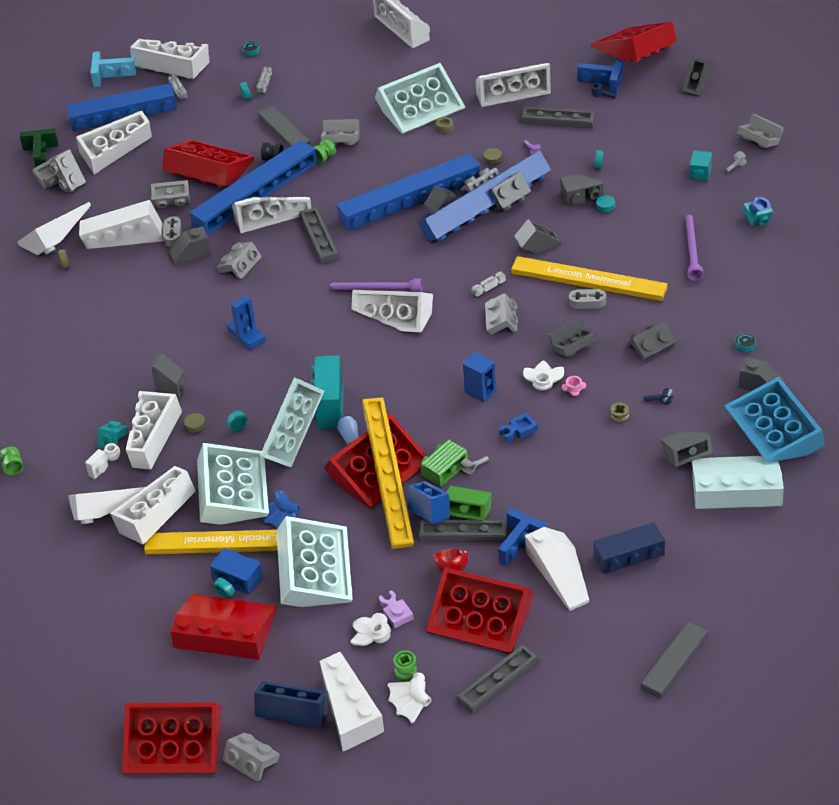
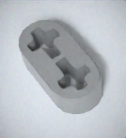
M169 217L164 221V243L166 246L172 247L182 235L181 221L178 217Z
M601 289L573 290L569 293V305L574 309L602 308L606 305V293Z

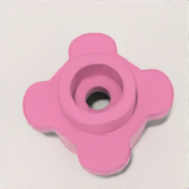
M578 376L568 377L566 384L562 385V390L568 391L572 396H578L579 392L586 388V383L582 382V379Z

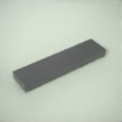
M274 106L258 112L259 118L289 147L300 140L311 146L310 140Z
M524 107L521 116V123L593 128L595 120L594 111Z
M318 208L299 212L301 221L320 263L339 259L337 249Z
M420 520L419 541L504 542L507 533V520H484L483 522L481 520H441L440 523L436 524L429 523L427 520Z
M687 622L642 681L641 689L661 698L707 638L708 631Z
M521 645L456 696L457 702L472 714L536 665L539 662V657L525 645Z

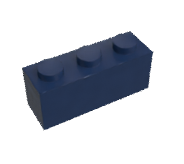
M655 522L593 541L594 557L603 574L665 555V540Z
M262 681L254 692L256 717L321 728L328 717V692Z

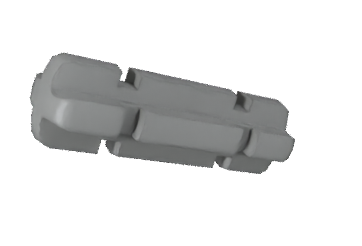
M264 67L262 69L256 86L258 93L266 92L272 75L271 67Z
M174 74L169 76V83H171L180 100L186 99L188 97L187 91L178 77Z
M499 271L494 274V277L492 275L479 282V284L472 286L471 292L475 297H478L483 292L485 293L498 286V284L500 285L505 282L506 276Z

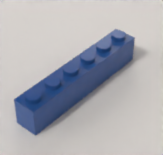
M171 83L67 105L72 131L110 124L140 111L145 116L177 110Z

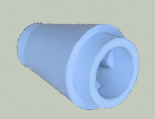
M346 416L338 421L337 429L347 445L359 438L357 421L353 417Z

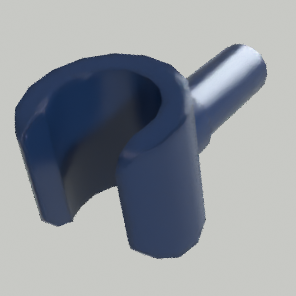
M594 83V88H591L594 97L606 95L616 98L617 96L615 93L602 90L600 83Z
M665 388L662 394L644 396V401L657 400L668 405L673 400L674 396L671 395L673 390Z

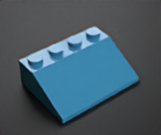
M780 377L725 405V409L767 463L807 456L825 446L822 429Z

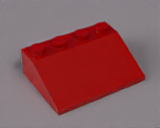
M673 21L631 26L592 42L590 45L622 61L630 60L632 63L640 61L641 58L649 57L651 54L661 52V49L670 48V44L677 42Z
M188 140L164 148L162 169L169 171L168 173L172 175L181 174L187 179L196 178L200 179L202 183H215L217 187L226 188L237 181L254 160V156L195 140Z
M389 414L387 418L401 484H403L421 470V461L427 455L392 414ZM367 431L329 459L324 469L337 485L370 509L381 501L382 498Z
M444 567L426 632L512 653L527 619L534 593L528 587Z
M192 594L178 611L172 624L170 634L173 647L260 660L277 605Z
M217 702L125 703L122 773H216L221 735L222 706Z

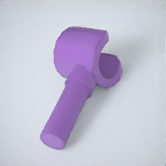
M528 140L523 141L530 149L531 155L540 151V144L533 145Z

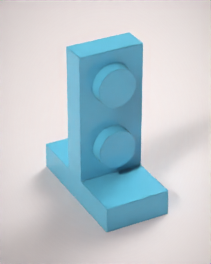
M93 52L91 65L93 87L101 86V78L136 76L133 57L102 60L100 52Z

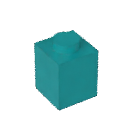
M693 151L689 179L708 181L712 168V152Z

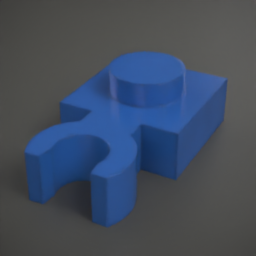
M526 412L509 420V425L500 427L499 435L506 434L505 442H511L517 435L521 439L538 431V424Z

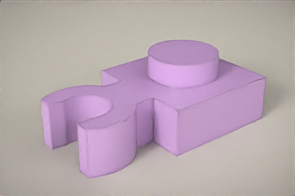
M389 591V600L379 596L383 613L394 629L414 619L412 611L403 599L396 601V594L393 591Z

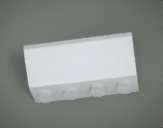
M373 0L375 17L410 47L414 48L430 40L428 24L420 20L417 15H414L399 0Z
M549 63L483 75L476 79V94L481 107L551 93Z

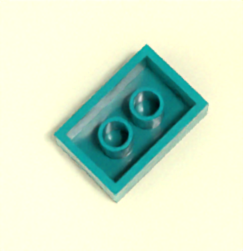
M340 355L315 357V365H311L312 378L315 377V380H311V385L324 390V393L313 416V421H317L318 429L337 428L338 421L343 418V377Z

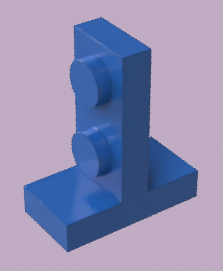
M616 58L614 66L578 63L577 81L609 85V91L617 94L623 76L622 60Z
M246 295L231 303L233 321L227 324L228 331L249 350L266 342L265 335L256 328L252 299Z
M510 508L506 513L507 528L513 531L498 549L499 563L507 566L511 560L516 559L519 550L523 545H526L525 535L543 527L548 528V524Z

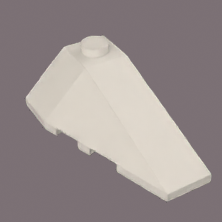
M259 197L235 202L232 208L240 233L298 218L300 217L299 212L311 209V202L309 197Z
M88 202L33 230L17 242L18 245L36 255L43 252L46 255L56 250L54 246L63 240L91 204Z
M353 290L351 309L379 320L386 325L395 327L400 331L422 332L432 314L433 294Z
M145 487L68 495L74 520H80L81 524L94 523V518H100L113 512Z

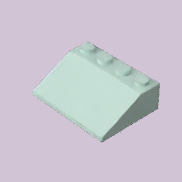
M441 63L381 86L377 89L375 99L382 112L402 134L465 109V105Z
M294 377L260 456L292 467L324 390Z
M208 443L202 444L197 458L200 522L222 525L268 516L265 459L260 456L262 451Z
M762 456L698 458L691 461L695 509L783 505L784 487L778 461L767 463Z
M286 516L277 529L281 604L308 607L351 602L353 599L347 527Z

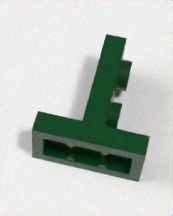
M55 128L20 132L19 137L23 151L33 150L35 168L47 162L45 153L47 148L59 146Z

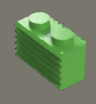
M450 439L443 445L439 444L429 457L426 456L422 459L420 464L421 476L442 487L464 467L461 461L465 458L468 459L467 450L450 441Z
M450 486L446 491L449 494V513L452 516L469 518V520L472 518L473 520L476 519L483 522L491 510L492 493L455 486Z

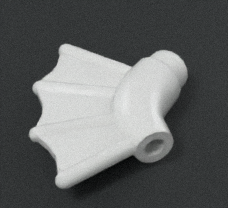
M415 673L410 682L388 683L390 689L388 701L396 706V714L407 717L411 724L415 722L423 706L426 707L431 702V697L425 693V676L422 673Z

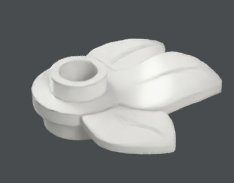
M541 361L535 369L524 368L523 374L525 379L532 382L537 390H548L552 387L553 383L563 378L564 367L551 369L545 361Z
M375 613L371 618L361 617L355 620L353 627L358 633L350 641L351 644L366 646L373 641L375 643L386 642L390 638L391 632L387 624V617L382 613Z

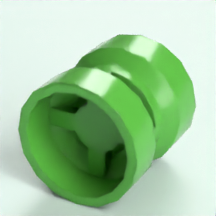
M324 139L320 142V145L313 147L316 149L317 163L320 164L324 163L327 157H332L336 154L335 145L329 139Z
M6 447L1 450L0 461L4 473L9 476L21 473L24 465L19 450L16 447Z
M404 650L394 656L393 662L396 678L401 682H410L413 679V675L418 673L415 655L410 651Z

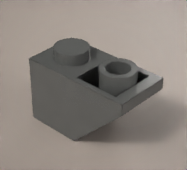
M580 174L560 178L561 194L567 206L597 200L598 197L603 196L602 181Z

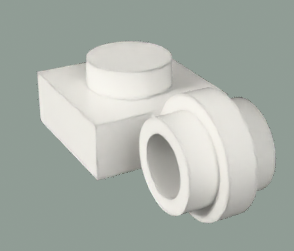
M107 444L103 451L98 449L85 462L89 477L96 479L108 467L107 460L114 461L119 458L120 448L116 444Z

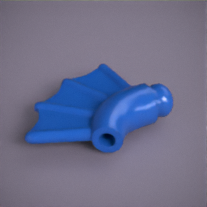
M282 490L275 492L274 501L268 504V516L262 517L263 524H271L276 530L286 516L296 518L297 514L300 513V505L290 502L288 496Z

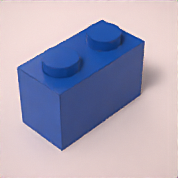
M475 352L463 363L465 393L484 403L497 391L495 362Z
M426 481L407 486L409 511L432 524L440 523L441 520L450 518L448 493Z
M226 548L220 552L210 565L214 581L221 577L228 581L234 589L248 595L263 578L260 562Z

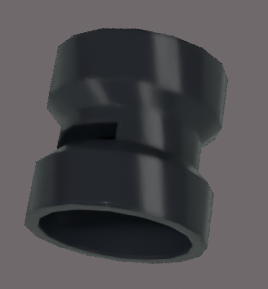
M264 142L261 147V159L269 161L284 151L283 145L277 143L271 145Z

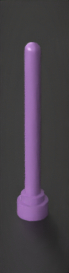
M687 215L685 220L690 256V266L687 269L690 280L699 281L704 275L703 268L698 264L692 215Z
M414 278L409 282L331 283L330 289L409 290L410 292H422L423 281L422 278Z

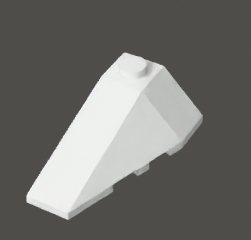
M546 527L525 535L527 555L569 611L589 603L577 553L567 536L563 532Z

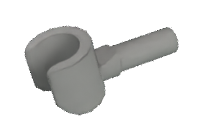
M742 151L737 152L734 155V163L728 166L725 171L728 173L738 165H746V155Z
M485 456L473 462L465 458L461 461L464 467L460 470L467 474H472L478 465L489 461V458Z

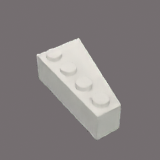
M138 39L130 47L131 58H134L135 66L142 69H151L156 72L169 73L170 75L174 74L187 79H194L209 63L208 44H202L201 47L194 46V43H186V46L176 45V42L171 41L161 44V41Z
M140 111L79 135L76 139L79 153L93 174H96L151 138L152 135L150 122L144 113Z
M147 200L80 221L79 236L87 249L164 241V225L151 201Z
M139 391V402L136 403V415L132 420L133 428L129 433L126 452L132 468L152 469L182 410L176 394Z
M174 466L110 514L121 535L144 544L195 492V488L188 472Z
M341 652L321 660L322 678L326 692H328V700L342 750L346 751L383 733L382 714Z

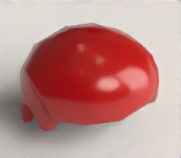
M459 548L448 549L433 555L435 565L442 573L444 567L462 571L467 566L468 555L466 550L462 554Z

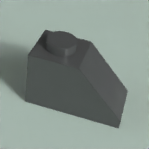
M692 56L682 92L700 96L710 81L715 64Z
M435 185L424 205L430 209L429 213L433 214L461 196Z
M530 219L514 235L519 242L518 246L522 250H529L533 253L559 246L562 243L553 230Z
M203 226L185 231L169 251L174 265L211 255L208 237Z
M158 353L151 366L156 392L176 394L177 398L180 399L183 391H186L188 386L184 370L164 354Z
M745 357L739 374V388L753 391L777 377H780L784 383L785 380L766 361Z
M677 432L661 439L664 458L675 467L713 453L709 433Z

